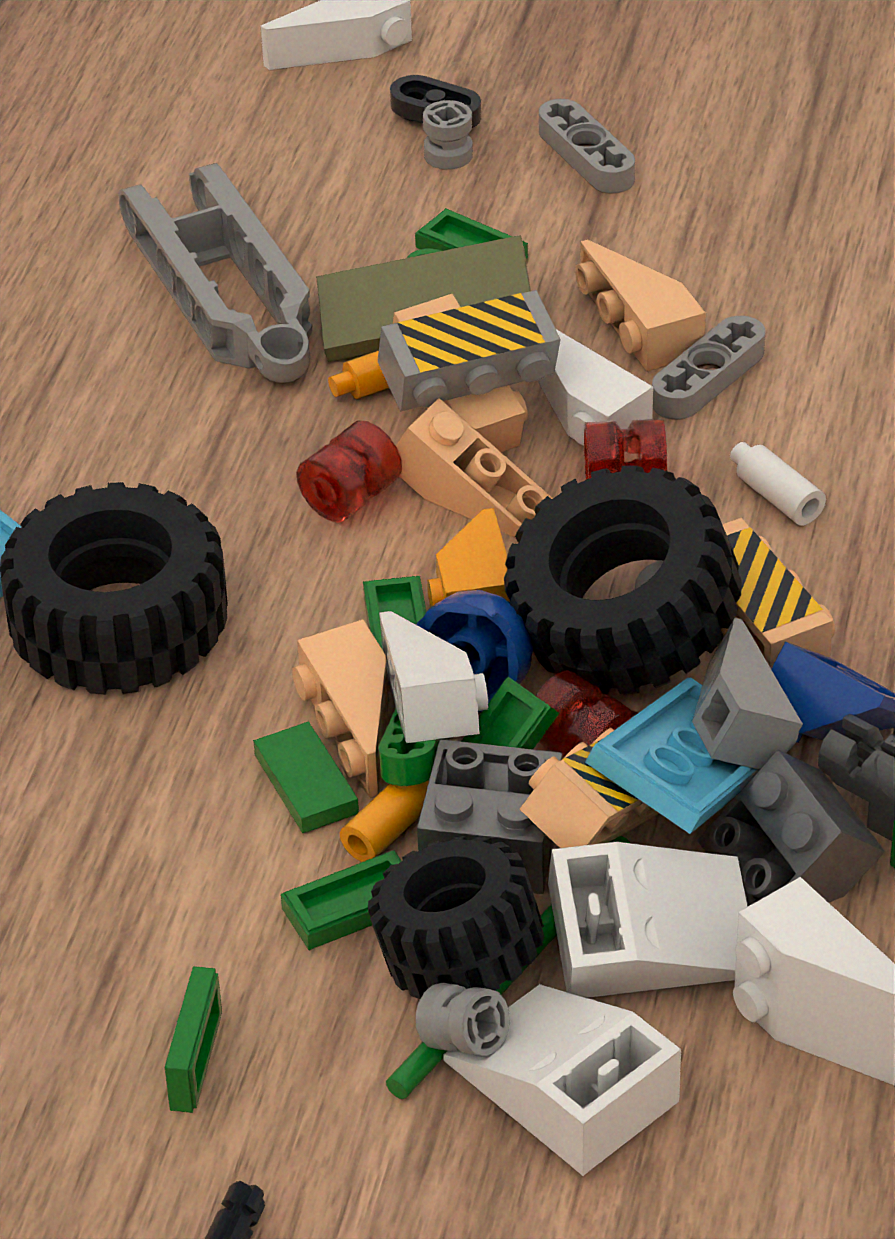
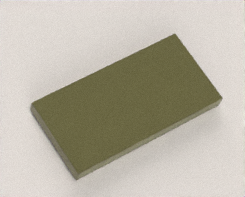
M521 235L316 276L325 355L327 361L330 362L379 351L381 327L393 324L394 312L449 294H453L460 307L531 291Z

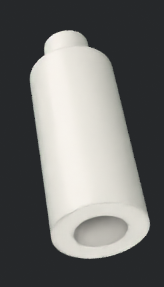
M740 442L732 449L730 458L737 464L738 477L800 526L807 525L820 515L826 502L825 494L763 445L750 447L747 443Z

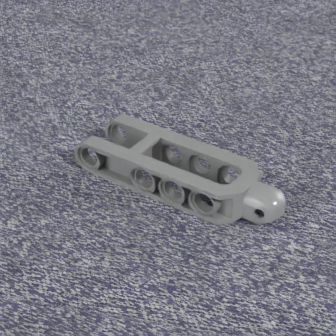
M217 163L195 168L194 172L189 174L190 189L198 211L172 219L158 198H151L141 184L121 189L119 191V205L129 234L213 359L217 362L245 368L257 367L264 377L278 383L293 382L302 377L308 369L310 362L308 341L312 333V325L308 321L310 316L308 300L310 290L222 168ZM231 257L277 322V325H271L258 333L251 315L236 312L234 309L229 310L219 296L218 285L214 280L209 281L199 266Z

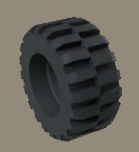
M622 466L621 472L610 473L607 468L590 472L592 478L580 483L573 479L561 486L562 493L553 499L549 496L545 497L535 507V517L532 520L525 518L515 535L518 544L512 543L509 548L505 562L507 571L504 576V586L510 604L514 607L516 614L521 616L526 622L525 627L532 639L533 651L538 661L548 672L556 673L560 681L572 687L580 688L583 683L588 692L608 694L610 688H617L619 694L624 695L640 693V686L653 684L654 688L671 683L669 677L683 670L687 674L700 665L699 657L705 651L711 654L724 637L721 629H729L737 614L738 607L735 602H738L741 596L742 580L738 573V562L717 510L709 497L701 494L698 486L685 478L678 477L676 479L674 473L652 467L650 473H645L643 467ZM640 560L664 561L659 570L646 583L627 594L603 600L583 599L587 590L596 580L620 565Z
M124 482L108 483L107 488L93 489L92 485L76 488L74 495L64 498L60 494L48 500L45 504V509L42 511L35 508L20 523L21 528H15L5 544V551L0 559V575L9 635L13 639V646L19 656L29 663L33 670L46 679L54 676L55 682L60 686L75 690L77 686L86 687L90 694L106 695L107 690L121 689L122 694L139 692V686L151 683L154 688L170 682L172 674L179 671L184 675L199 663V655L206 657L218 642V636L225 629L228 600L221 538L216 527L208 521V517L192 503L187 506V501L183 497L169 490L165 494L158 493L155 486L139 483L137 488L125 487ZM114 583L140 584L135 587L119 591H89L91 589L103 585Z

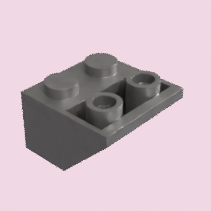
M440 739L417 827L418 851L426 848L427 844L439 840L440 843L447 842L453 837L466 836L467 840H473L480 836L491 838L492 843L503 842L511 847L512 853L517 852L522 858L533 893L543 894L554 842L519 809L534 790L528 784L533 774L553 756L559 761L562 760V753Z
M779 750L776 751L697 840L706 853L738 857L747 906L754 904L799 877L808 883L827 902L842 898L885 852L822 770Z

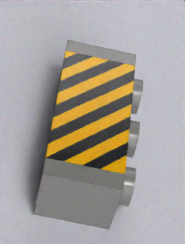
M537 290L382 326L378 364L401 412L417 407H430L438 398L446 401L470 394L481 395L495 388L523 381L534 382L545 376L555 373L561 339Z

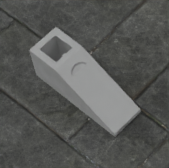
M734 618L708 664L692 723L712 759L760 770L777 750L787 753L795 745L803 723L742 619Z

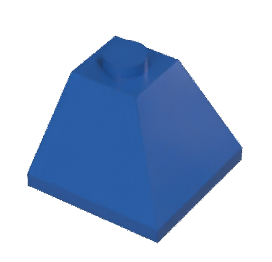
M785 642L771 670L803 723L799 730L797 743L800 742L803 734L823 740L831 729L845 736L846 731L842 728V720L848 714H852L879 728V731L895 728V692L833 658Z

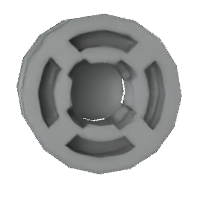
M453 100L434 102L427 106L423 111V130L428 135L424 140V159L426 162L439 169H456L468 164L473 158V141L468 135L472 130L471 109L464 103Z
M435 984L424 992L416 1011V1029L420 1039L428 1047L444 1051L459 1049L463 1053L478 1056L494 1054L504 1043L510 1025L509 1009L505 999L499 992L486 988L473 987L466 989L455 984Z

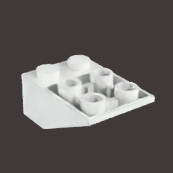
M623 842L552 849L548 886L566 992L590 998L735 980L738 912L748 907L738 857Z
M540 984L508 1007L510 1017L508 1034L502 1046L494 1054L478 1056L463 1053L459 1049L447 1051L443 1054L444 1061L582 1176L677 1104L680 1097L681 1049L633 1011Z

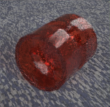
M632 420L627 429H621L616 421L585 422V479L592 478L590 472L605 468L610 473L621 472L622 466L643 467L645 473H650L652 467L667 471V443L664 420ZM624 452L637 454V459L624 462Z
M358 420L332 438L329 445L321 447L299 464L296 471L297 484L302 496L314 511L329 521L341 523L365 506L370 498L380 494L399 478L402 472V460L397 447L381 428L368 421Z
M569 670L555 674L545 682L535 695L559 712V715L538 743L550 751L560 752L564 756L579 743L584 742L589 746L607 729L612 728L616 730L638 714L614 697L606 694L603 695L597 686Z

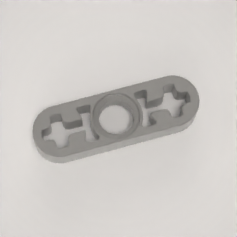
M553 99L540 106V137L595 189L605 193H620L634 185V155L580 104L569 99ZM590 144V145H595V146L584 147V146H578V145Z
M732 316L720 322L654 376L652 380L653 410L658 415L668 419H685L697 413L762 359L765 348L764 325L759 320L749 316ZM703 364L718 365L721 368L714 370L700 369L696 366Z

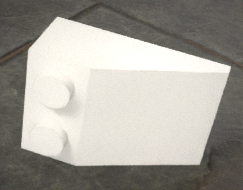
M801 877L739 911L733 997L741 1014L747 1020L757 1022L776 1041L895 1086V963Z

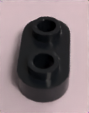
M423 75L404 76L395 80L390 86L391 109L395 114L406 120L423 123V111L427 106L434 102L453 100L462 102L471 109L472 128L476 127L481 121V98L470 89Z

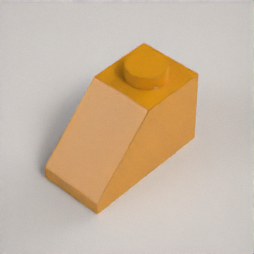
M494 508L482 509L436 554L437 578L427 580L430 608L458 591L467 590L486 591L502 596L510 602L504 586V576L507 571L505 565L507 553Z

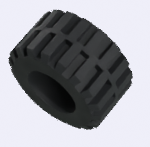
M466 836L453 837L447 842L440 843L439 840L427 844V847L422 850H413L403 856V861L399 864L391 865L383 873L384 879L376 882L371 890L373 898L368 901V912L390 975L402 991L409 990L410 995L421 999L424 992L432 985L439 983L455 984L466 989L478 987L494 991L498 990L501 983L513 981L523 973L521 967L532 964L538 955L536 948L543 945L544 933L542 928L544 925L523 860L517 852L512 853L509 845L503 842L492 843L491 838L479 836L473 840H467Z

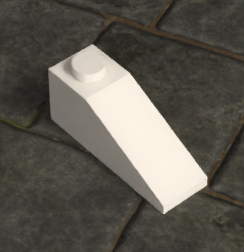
M320 0L261 25L264 67L268 70L372 58L412 41L410 0Z
M556 329L561 340L555 373L537 381L567 435L575 439L579 444L609 459L652 430L653 386Z
M392 611L380 612L382 649L387 657V677L406 743L480 734L478 711L488 710L487 687L484 674L473 673L467 653Z

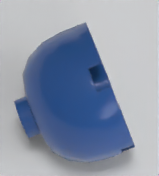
M482 590L458 591L434 604L416 624L467 653L473 673L484 674L488 703L507 677L521 684L530 670L533 643L525 627L526 622L521 616L516 614L514 607L502 596Z

